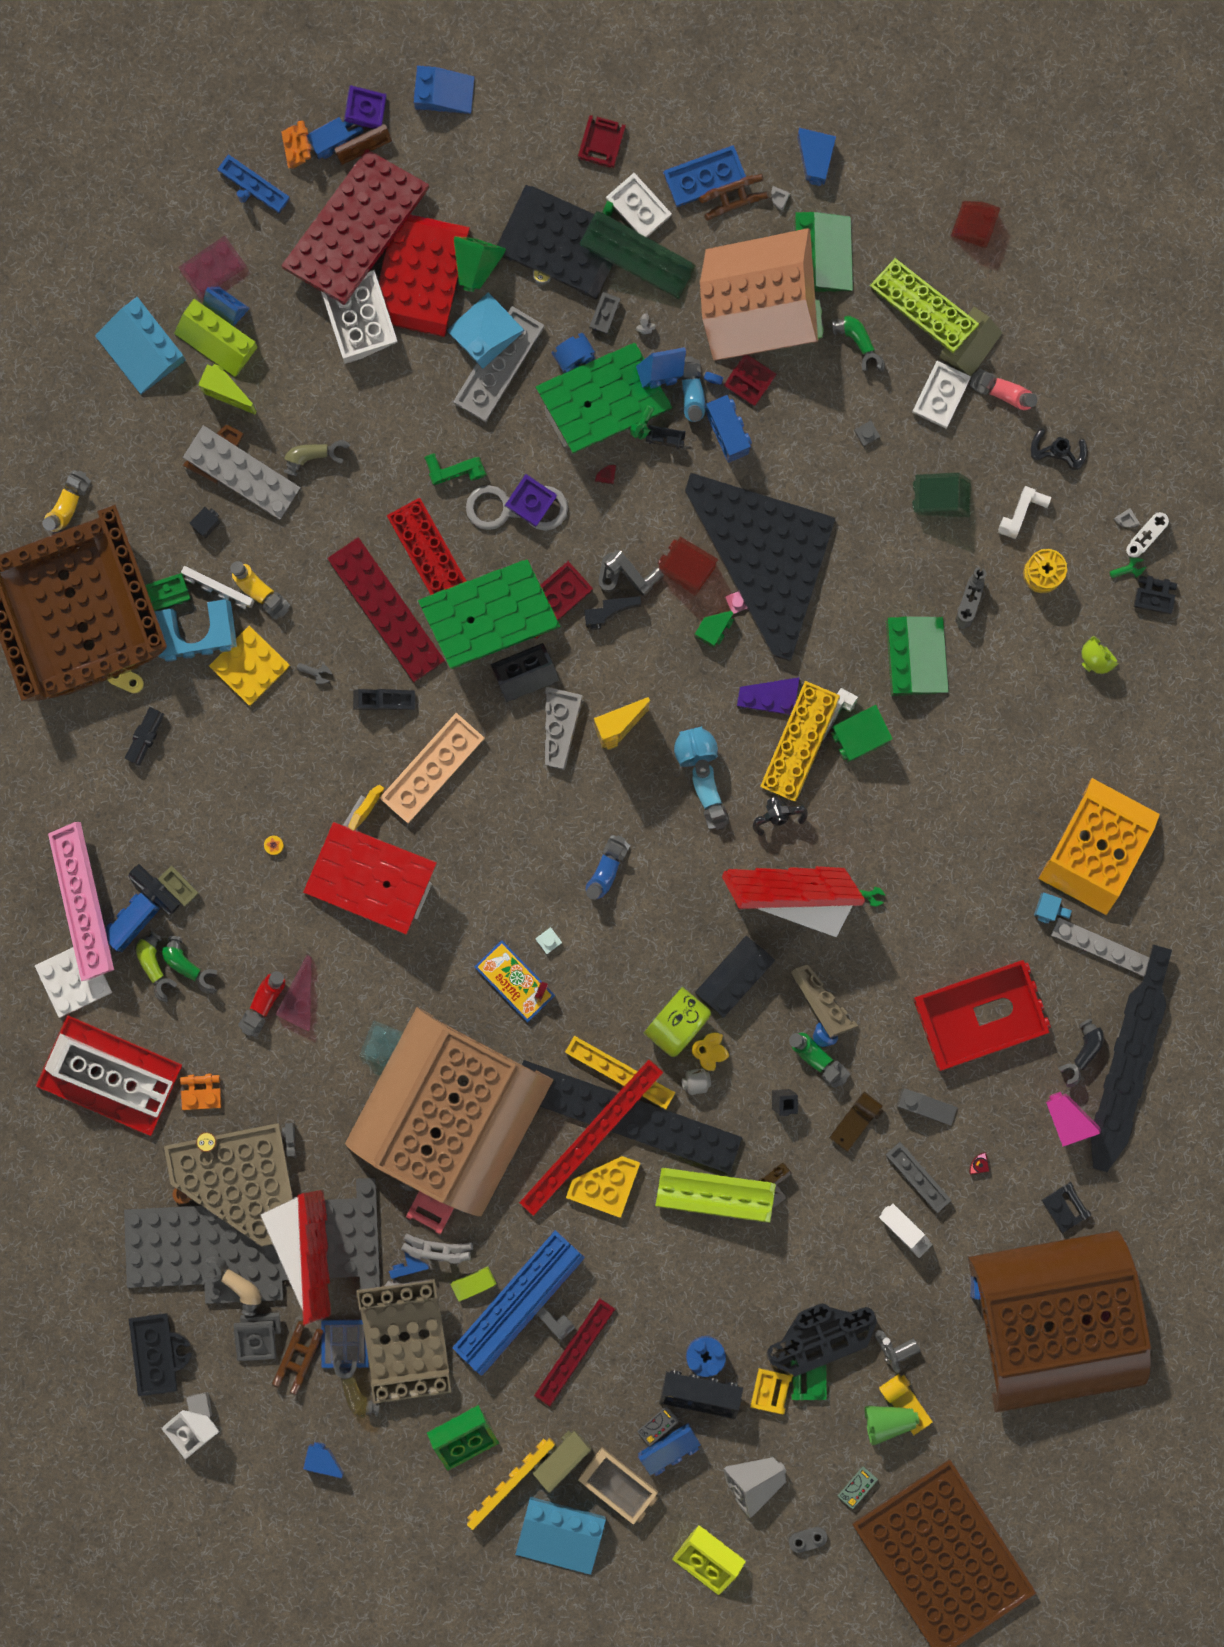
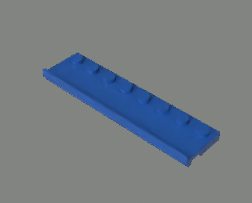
M555 1230L453 1346V1349L482 1376L585 1257Z

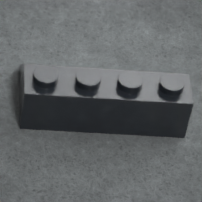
M745 936L695 993L724 1018L776 960L748 936Z
M674 1370L666 1372L659 1404L736 1419L740 1410L743 1387H739V1384L733 1382L724 1384L720 1383V1380L713 1378L704 1380L694 1374L685 1376L681 1375V1372Z

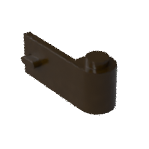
M864 1091L829 1138L848 1152L873 1118L877 1120L884 1110L881 1109L883 1105Z

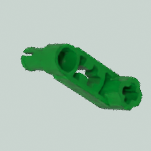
M435 453L424 457L430 471L429 477L432 485L446 482L467 473L471 481L481 479L487 475L480 457H474L444 469L440 468Z

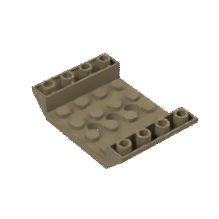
M435 1279L357 1290L372 1379L371 1388L374 1404L451 1393L449 1364ZM421 1329H427L430 1334L423 1338L418 1332ZM401 1332H408L410 1338L402 1340L399 1334ZM386 1334L390 1336L391 1340L388 1343H383L380 1341V1337Z

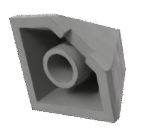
M773 1457L724 1468L726 1482L729 1488L733 1489L739 1507L749 1518L786 1483V1469L782 1463H778Z

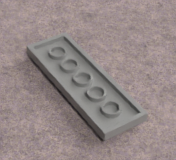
M513 306L508 313L525 331L484 369L476 364L453 401L455 405L484 422H487L545 327L542 323Z
M204 425L183 456V459L279 520L300 489L299 486Z

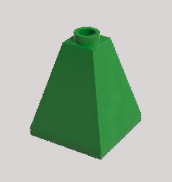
M455 236L454 246L459 284L464 286V290L470 292L480 289L504 255L506 248L476 238Z

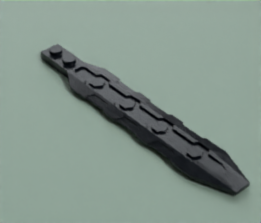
M1152 944L1143 980L1128 996L1123 1024L1119 1037H1117L1111 1067L1109 1074L1106 1075L1103 1085L1104 1092L1098 1112H1096L1094 1122L1101 1129L1100 1134L1091 1137L1094 1169L1108 1172L1128 1144L1134 1123L1133 1117L1136 1106L1144 1088L1143 1081L1148 1063L1151 1061L1154 1052L1155 1038L1166 1009L1162 985L1171 957V949Z

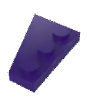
M799 677L740 687L737 707L791 715L796 703Z

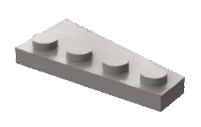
M546 687V766L565 770L583 695Z

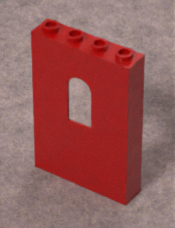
M1021 960L913 998L938 1071L1050 1033L1048 1029L1051 1026L1048 1018L1043 1016L1042 1010H1044L1041 999H1037L1035 992H1038L1035 982L1030 979L1031 969L1028 963ZM1000 998H1007L1012 1002L1013 1010L1009 1016L979 1026L974 1007Z

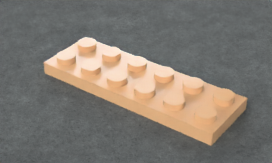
M455 713L382 794L380 799L409 824L485 738L461 716Z

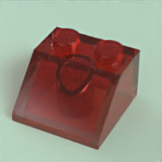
M963 201L951 237L987 248L1001 208L985 202Z

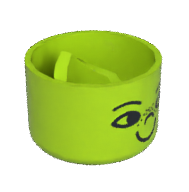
M682 986L643 1034L669 1056L676 1057L711 1016V1011Z

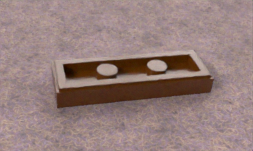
M384 124L334 148L340 164L343 165L362 156L366 149L370 151L391 142L392 139Z

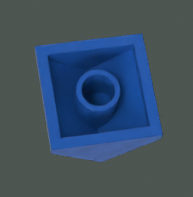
M207 287L202 304L232 326L249 310V307L220 287Z

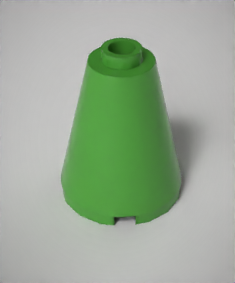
M864 1407L865 1418H867V1432L871 1445H877L916 1428V1424H919L918 1412H914L913 1408Z

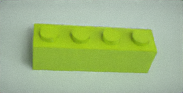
M193 299L182 314L174 333L234 377L238 375L258 348L255 341L195 299Z

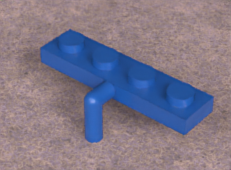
M229 154L217 169L222 175L244 189V191H237V196L241 203H245L249 196L253 195L271 209L280 213L290 200L288 195Z

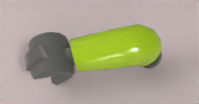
M151 931L149 933L150 937L147 936L144 940L140 939L138 941L136 954L151 982L156 984L154 987L155 997L159 1001L167 1003V995L163 994L161 986L168 985L174 989L177 983L171 979H163L164 975L156 960L157 950L155 949L158 946L157 942H161L162 939Z

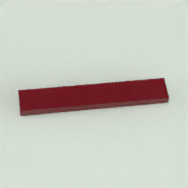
M601 1298L598 1299L534 1394L536 1398L551 1406L615 1311L614 1307Z

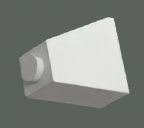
M894 1204L887 1206L882 1211L879 1218L918 1258L933 1245L926 1235Z

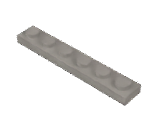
M1058 918L1051 936L1144 977L1149 957Z

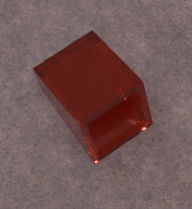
M680 536L678 540L674 539L670 544V552L667 556L662 555L657 563L659 564L658 569L675 583L696 596L717 567L718 559Z

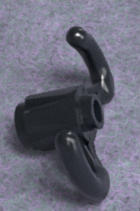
M1039 429L1034 435L1030 448L1033 459L1038 461L1045 457H1052L1064 460L1072 470H1079L1084 464L1087 456V445L1084 439L1079 440L1080 455L1076 460L1070 451L1071 446L1067 438L1058 437L1050 446L1038 450L1039 441L1045 434V430Z
M781 797L770 798L766 805L768 812L763 816L755 818L753 830L758 835H763L764 830L760 828V825L771 821L772 824L781 826L787 822L789 816L801 814L798 818V823L803 824L808 817V811L803 805L795 807L786 806Z

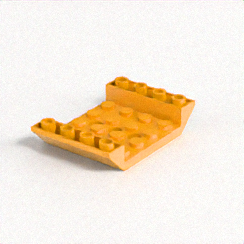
M1091 778L1083 793L1084 796L1038 879L1107 915L1118 899L1152 835L1160 814ZM1081 831L1089 833L1090 838L1088 841L1080 839ZM1098 840L1106 842L1107 847L1105 850L1097 848ZM1116 849H1121L1124 853V857L1121 860L1114 857Z

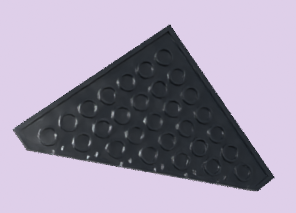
M690 473L685 493L692 503L699 520L702 522L707 535L715 546L722 563L730 574L737 591L740 593L745 606L753 617L772 656L791 662L835 517Z

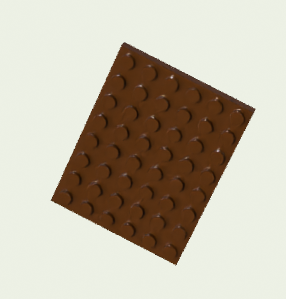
M950 1459L852 1523L931 1647H957L1036 1594L1029 1580Z

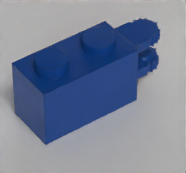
M340 117L309 133L307 138L318 159L322 157L326 159L333 154L334 148L360 135L364 131L362 127H357L348 132L347 128L355 124L342 122Z

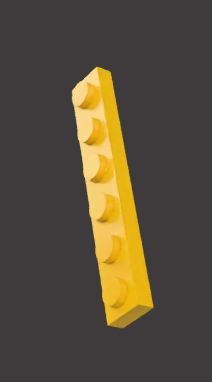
M576 1036L573 1037L565 1051L568 1055L623 1086L638 1072ZM655 1081L643 1094V1097L666 1109L675 1092Z
M550 1437L547 1441L542 1439L536 1446L538 1450L533 1455L529 1453L522 1460L524 1464L520 1469L515 1467L509 1474L511 1478L506 1483L502 1481L495 1488L497 1492L492 1497L488 1495L482 1501L483 1507L479 1511L475 1509L467 1517L469 1519L467 1525L473 1530L550 1451L555 1442Z

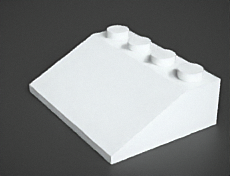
M374 270L367 273L345 305L321 292L345 364L362 359L397 343V338Z

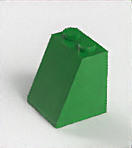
M877 705L833 726V732H831L834 742H838L841 747L839 753L842 759H847L848 763L889 744L893 740Z

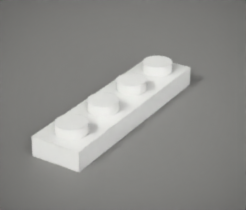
M186 566L181 571L182 575L185 576L184 580L192 584L198 582L202 584V589L208 592L214 590L219 593L218 596L222 599L229 600L231 598L236 601L235 604L243 609L246 606L252 608L254 604L252 598Z

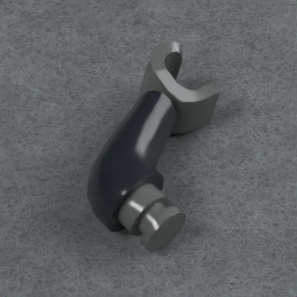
M1091 1018L1079 1025L1080 1028L1084 1029L1083 1033L1085 1036L1083 1037L1084 1045L1075 1058V1063L1059 1067L1061 1073L1067 1070L1075 1072V1076L1067 1080V1088L1075 1087L1080 1082L1081 1069L1084 1070L1102 1048L1104 1042L1103 1030L1101 1027L1097 1028L1095 1024L1092 1025L1093 1020Z

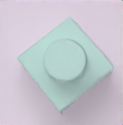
M551 927L536 938V941L546 954L562 943Z

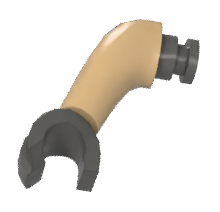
M214 1256L206 1259V1263L213 1267L217 1274L209 1273L205 1277V1281L216 1282L222 1279V1282L240 1297V1302L243 1303L244 1307L242 1314L248 1316L256 1315L255 1309L257 1304L261 1303L259 1289L230 1269L227 1270V1264L223 1258Z

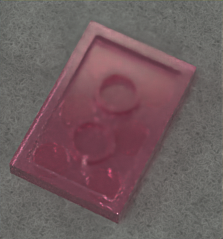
M224 235L178 268L201 299L204 297L207 287H219L247 268V266Z

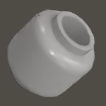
M702 1068L686 1071L685 1078H682L683 1089H687L690 1095L706 1093L708 1088L711 1087L709 1072H705Z

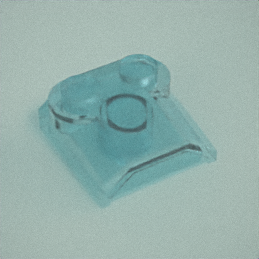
M373 1021L359 1056L385 1067L403 1032Z

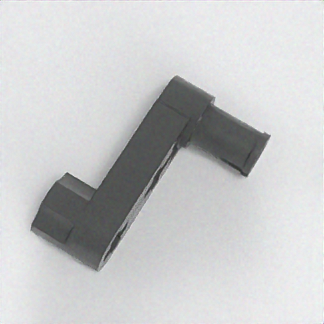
M616 550L603 562L613 575H616L621 570L642 596L649 593L653 589L652 586L664 577V574L658 568H654L649 575L643 578L620 550Z
M981 567L976 568L966 585L955 618V622L961 629L970 627L975 617L984 589L986 576L984 568L982 571H980ZM971 592H975L973 601L969 602Z
M544 1306L536 1313L560 1340L564 1339L576 1328L565 1315L556 1320Z

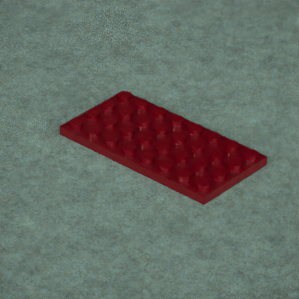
M366 149L281 265L282 269L345 305L426 194L429 184Z

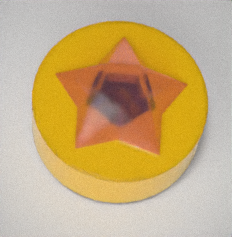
M270 836L265 840L264 848L270 855H278L282 852L284 843L278 836Z

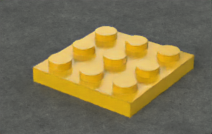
M248 626L236 638L237 647L231 648V651L222 652L209 667L251 706L290 665L257 632Z

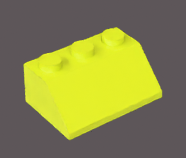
M699 1525L672 1558L673 1561L718 1595L738 1576L746 1562Z

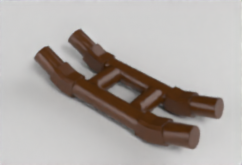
M763 174L746 176L738 181L711 189L700 196L699 200L702 204L720 196L722 206H717L704 214L705 219L709 221L727 211L768 199L767 191L746 195L744 186L764 181ZM737 189L740 199L729 203L727 192Z
M298 1321L272 1383L273 1387L279 1388L287 1368L297 1372L298 1374L290 1390V1394L295 1396L303 1383L323 1334V1330L317 1328L309 1347L299 1344L298 1342L305 1327L303 1321ZM295 1350L305 1354L302 1365L291 1362Z

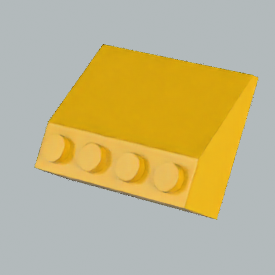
M649 697L594 718V728L602 749L607 747V750L618 746V742L628 734L649 710Z

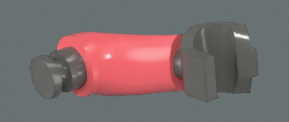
M979 369L971 377V389L984 395L989 392L990 395L1020 410H1028L1037 404V396L1030 390L1000 378L995 380L996 375L983 369Z

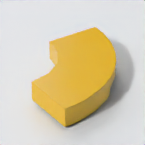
M377 785L370 790L364 802L354 812L348 828L354 831L360 826L379 800L385 789L384 787Z

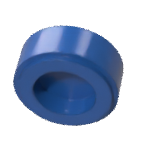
M705 372L704 380L720 385L722 384L723 377Z

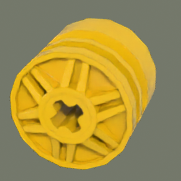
M1041 549L1035 552L1025 564L1023 570L1024 581L1035 592L1049 593L1055 590L1065 579L1067 563L1064 557L1057 551ZM1045 566H1047L1048 570H1051L1047 574L1043 569Z

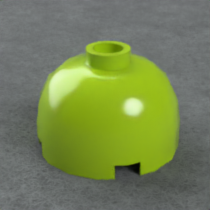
M1092 636L1083 645L1081 650V656L1084 660L1082 665L1088 672L1093 670L1098 674L1108 673L1119 663H1117V659L1110 650L1103 645H1099L1098 643L1101 641Z

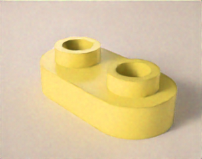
M127 672L119 675L116 679L111 678L108 680L112 685L130 693H138L144 686L143 679L133 672ZM132 680L137 682L134 687L130 686Z

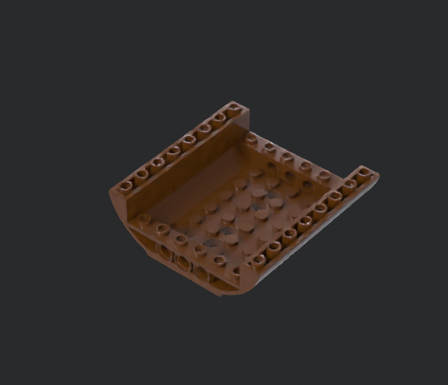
M116 505L97 511L99 518L0 555V643L21 701H39L66 694L69 695L138 669L159 656L167 647ZM68 571L69 578L64 581L60 580L61 572ZM71 588L75 589V596L67 598L66 591ZM86 623L88 630L85 633H80L78 630L79 626ZM93 641L95 644L94 648L87 651L85 649L86 642Z
M1118 1230L968 1257L971 1276L977 1277L997 1391L992 1393L995 1413L1146 1385L1150 1376L1151 1345L1138 1273L1129 1248ZM1103 1311H1108L1110 1314V1319L1107 1322L1101 1320V1313ZM1085 1314L1091 1317V1322L1087 1326L1082 1323V1317ZM1047 1321H1051L1053 1324L1051 1332L1044 1330V1324ZM1029 1324L1034 1327V1333L1031 1336L1025 1333V1327Z

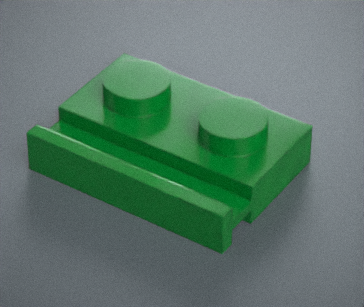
M182 573L145 585L154 612L191 600Z

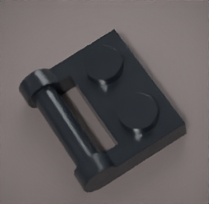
M1071 1181L1041 1200L1062 1233L1092 1215L1089 1209L1086 1210L1077 1196ZM1066 1192L1080 1215L1074 1216L1062 1197L1063 1193Z

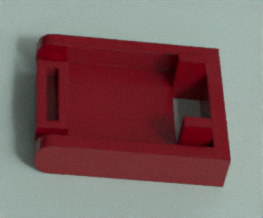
M589 115L578 159L614 169L626 125L622 124L620 131H617L619 122L601 117L596 118L594 125L592 124L593 116ZM589 151L607 155L606 160L589 156Z

